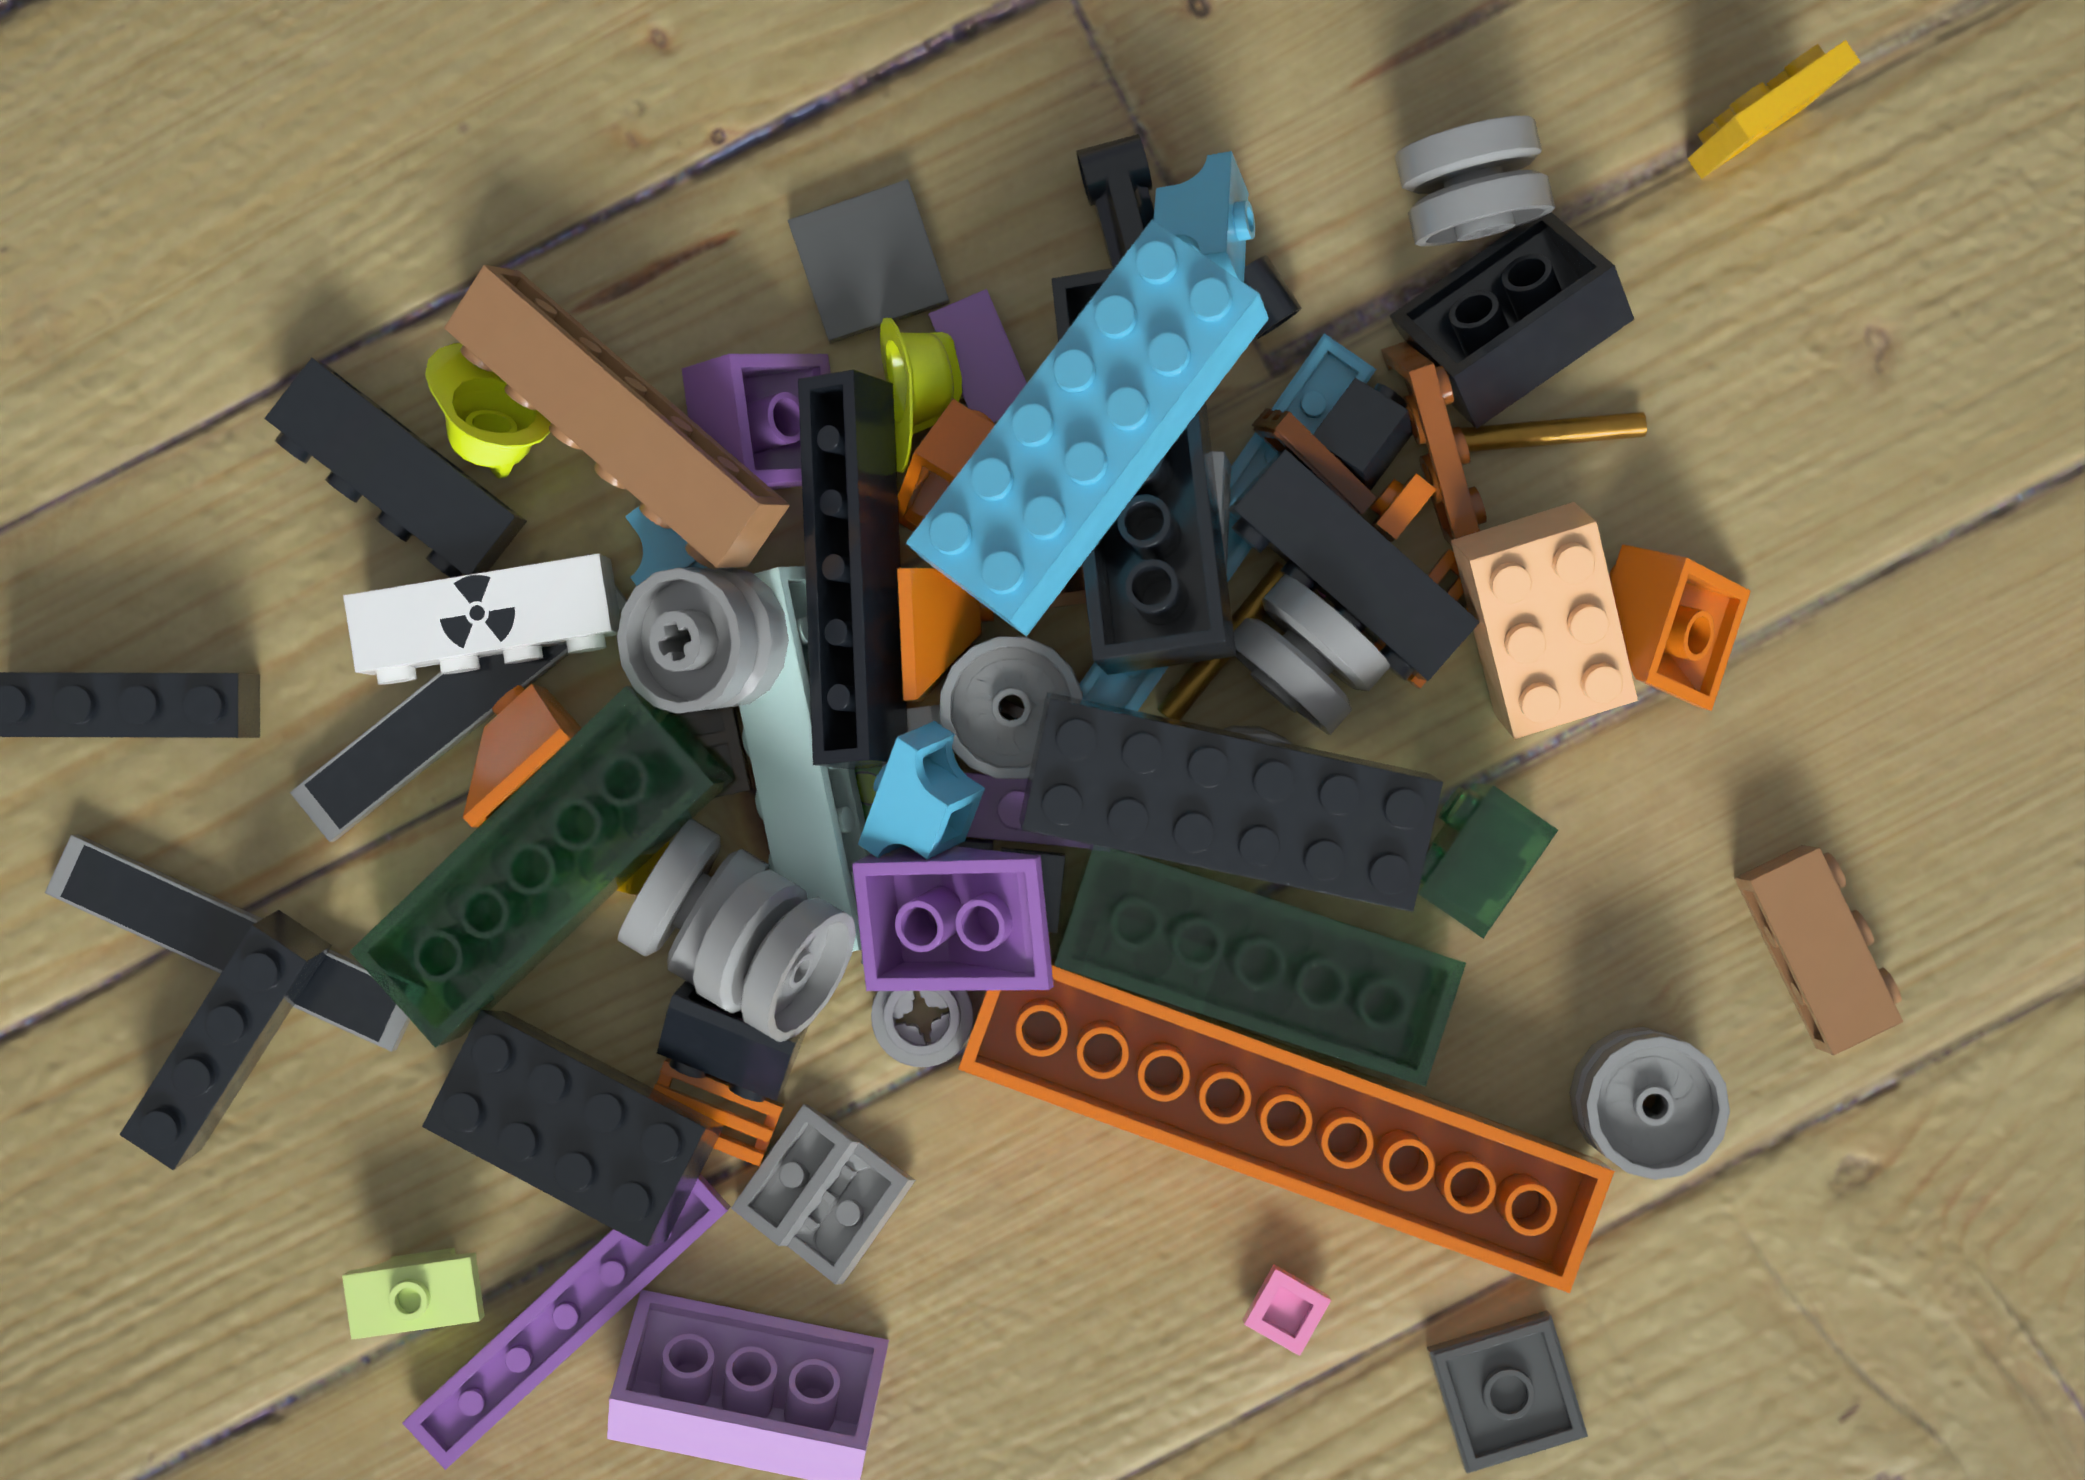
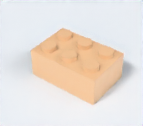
M1575 502L1568 503L1451 540L1468 611L1480 622L1473 631L1494 715L1513 739L1638 701L1597 521Z

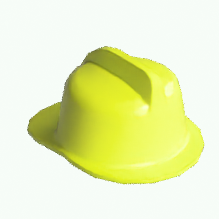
M886 317L883 318L880 325L881 358L886 381L893 383L897 472L904 473L911 454L913 434L934 426L953 399L959 402L962 394V375L954 341L949 334L944 332H900L893 319Z
M453 343L439 348L428 359L425 377L431 393L445 414L447 438L454 452L466 461L488 467L497 478H506L514 464L519 463L529 453L532 445L541 442L550 433L549 426L551 422L538 410L528 409L509 397L504 390L507 383L493 371L479 368L467 360L460 351L463 344Z

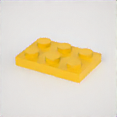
M1846 40L1826 54L1820 45L1816 44L1785 66L1784 71L1771 79L1767 86L1764 82H1761L1731 103L1729 109L1716 117L1711 125L1697 134L1703 145L1687 158L1699 177L1703 179L1805 109L1861 63V61Z

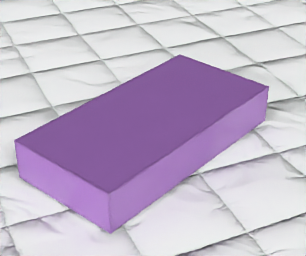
M987 289L933 311L928 315L935 332L947 333L954 341L962 375V395L967 407L984 413L995 422L1000 420L1027 382Z

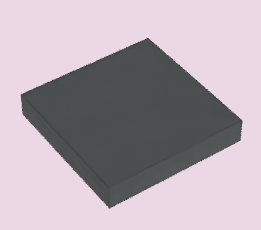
M908 179L788 220L830 344L878 328L883 318H892L896 322L950 303Z
M1548 1311L1426 1347L1466 1473L1588 1437L1553 1319Z

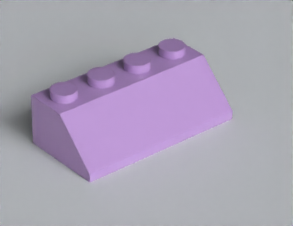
M641 1290L609 1398L607 1439L808 1480H860L889 1340Z

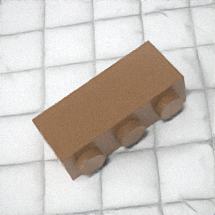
M1801 845L1734 878L1816 1049L1836 1055L1903 1023L1902 1017L1895 1005L1902 1001L1898 986L1884 967L1878 969L1868 949V946L1874 944L1872 932L1863 916L1857 910L1850 911L1840 890L1846 887V880L1832 854L1829 852L1823 854L1820 847Z

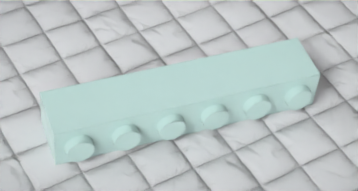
M805 566L777 567L754 573V575L772 589L785 613L789 642L784 668L768 692L751 704L739 706L744 727L742 732L743 746L750 757L757 788L755 796L756 808L764 821L770 850L769 870L771 869L806 891L807 899L819 897L853 917L856 930L853 951L862 950L852 863L871 854L858 845L865 825L863 808L853 769L813 765Z

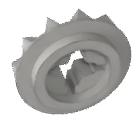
M966 990L920 991L921 998H925V1003L928 1007L938 1006L939 1009L949 1007V1012L942 1013L941 1017L932 1020V1031L929 1033L931 1042H926L925 1035L921 1033L918 1024H907L906 1021L896 1023L895 1019L903 1018L904 1014L913 1010V1000L916 998L915 991H878L873 1001L871 1012L874 1035L883 1050L900 1063L913 1067L939 1065L955 1056L966 1043L973 1023L972 1002Z

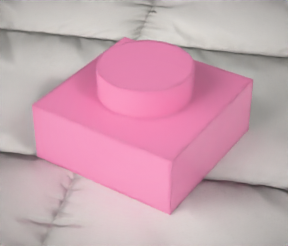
M1273 1264L1243 1317V1322L1249 1328L1300 1356L1329 1306L1331 1299L1326 1293Z

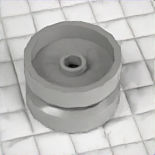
M1508 116L1475 122L1433 134L1413 142L1397 152L1395 160L1402 188L1417 194H1429L1418 200L1408 212L1415 245L1422 247L1439 246L1491 236L1537 220L1555 209L1548 176L1534 170H1520L1530 165L1542 151L1534 118L1530 116Z
M684 567L655 572L634 588L622 609L617 634L621 666L634 690L654 707L677 714L751 704L768 692L784 668L789 642L785 613L772 589L752 572L733 567L718 568L717 570Z
M1284 574L1263 597L1262 602L1265 612L1285 634L1283 636L1259 619L1245 618L1234 630L1236 658L1252 672L1250 675L1281 704L1293 713L1297 711L1314 726L1331 735L1352 711L1349 698L1329 675L1332 673L1355 690L1369 691L1391 666L1379 650L1334 608L1299 581Z
M996 637L971 647L951 667L940 693V722L943 728L955 734L952 749L969 767L994 778L1025 779L1029 777L1046 693L1050 692L1083 699V693L1073 668L1054 648L1028 637ZM1016 695L1022 699L1024 713L1020 718L1017 719L1015 717L1014 720H1009L1001 715L1003 708L1000 702L1005 696Z
M694 819L688 820L680 829L652 870L628 912L617 939L646 957L660 950L674 929L678 928L680 931L668 953L667 968L668 971L694 985L693 974L697 953L704 935L720 907L740 884L755 873L768 870L770 866L748 851L739 849L726 857L713 877L709 876L708 874L720 851V835Z
M771 869L755 873L740 884L724 902L704 935L696 956L693 974L696 993L732 1014L742 1011L744 1022L779 1042L794 1038L813 1022L839 985L853 951L856 936L854 918L819 897L807 899L806 891Z
M1645 1027L1617 1030L1592 1044L1575 1068L1569 1092L1573 1120L1586 1142L1627 1173L1653 1180L1683 1176L1705 1163L1723 1140L1730 1114L1726 1083L1713 1061L1690 1043L1678 1039L1669 1033ZM1653 1094L1656 1096V1100L1652 1108L1643 1106L1644 1099L1648 1095Z

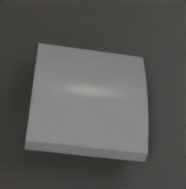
M803 1104L731 1209L776 1245L788 1246L835 1285L844 1284L916 1180L849 1131L811 1106Z

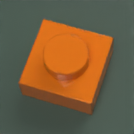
M1417 473L1410 477L1404 485L1394 478L1370 507L1379 515L1371 526L1390 543L1395 541L1436 491V488Z

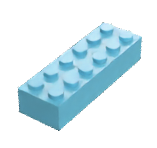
M1151 220L913 532L906 544L927 563L1027 637L1267 322L1269 317L1259 293Z

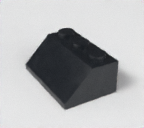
M1552 212L1537 220L1514 228L1389 315L1393 325L1407 344L1433 362L1435 367L1441 365L1444 367L1454 396V402L1451 405L1476 429L1634 320L1615 265Z

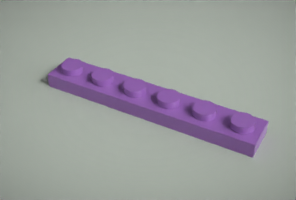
M700 1174L666 1242L646 1247L612 1229L413 1411L402 1424L446 1470L722 1217L731 1206Z

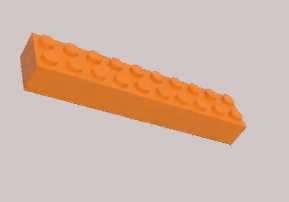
M1051 959L1054 987L1050 990H986L958 1070L1564 1292H1571L1615 1172L1601 1160Z

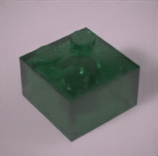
M1472 783L1467 790L1458 787L1439 813L1438 818L1445 822L1434 840L1429 843L1417 898L1463 930L1484 939L1556 835L1558 829L1494 785Z

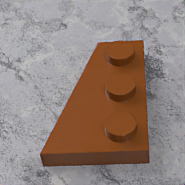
M1404 341L1381 349L1387 370L1394 369L1404 377L1409 395L1403 396V399L1408 405L1406 409L1409 411L1413 430L1412 435L1418 445L1426 443L1429 452L1420 456V468L1424 480L1436 488V491L1431 496V500L1444 539L1452 546L1451 540L1480 531L1478 525L1487 522L1486 511L1475 486L1468 488L1462 466L1470 463V453L1460 427L1452 428L1445 405L1453 403L1454 396L1448 375L1442 365L1435 367L1433 362Z

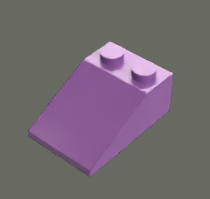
M901 846L879 858L869 854L852 863L866 991L1050 990L1054 987L1040 856L954 846L927 860L910 847Z

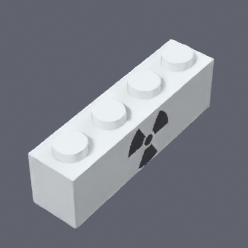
M601 554L343 595L355 673L377 675L378 685L417 679L415 668L440 664L441 674L480 669V657L503 654L505 664L539 660L543 658L542 647L566 643L569 654L607 648L605 637L617 635L620 623L611 559Z

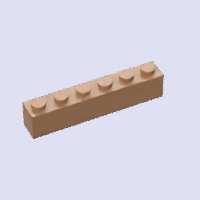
M483 265L444 327L445 330L463 344L460 349L462 355L474 365L487 371H493L505 381L507 385L504 390L514 401L528 409L538 410L551 422L549 430L558 440L572 448L582 449L596 462L594 470L601 478L615 487L627 489L642 502L639 509L644 516L663 528L673 529L688 542L685 550L694 560L714 570L718 568L748 567L790 504L518 270Z

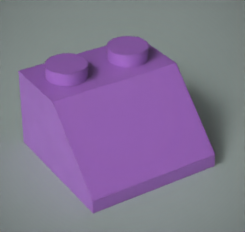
M727 354L682 368L688 417L772 490L802 486L798 379L831 373L828 354Z

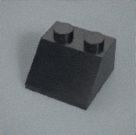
M685 981L673 994L669 1003L657 1054L671 1059L670 1067L684 1075L694 1078H705L707 1073L729 1082V1090L747 1100L763 1102L765 1097L777 1101L786 1085L809 1025L794 1038L779 1042L744 1022L742 1011L732 1014L696 993L695 986Z

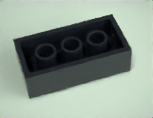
M480 1010L422 1127L648 1247L668 1240L724 1125L506 1011Z

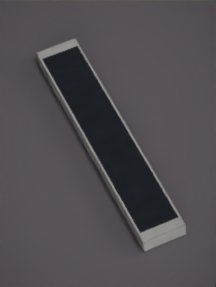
M615 585L620 614L627 599ZM567 643L542 647L543 658L539 660L505 664L503 654L480 657V669L454 674L438 673L290 792L327 840L329 842L336 841L495 714L492 711L493 706L508 691L518 685H522L526 689L568 656Z
M79 834L70 836L45 891L46 894L218 973H222L251 925L263 919ZM329 950L293 1007L393 1052L397 1050L423 992L333 950Z

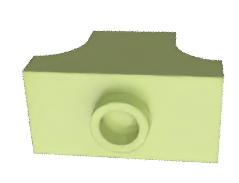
M455 1248L392 1256L383 1263L349 1270L342 1275L351 1340L479 1322L485 1316L476 1252L456 1254Z

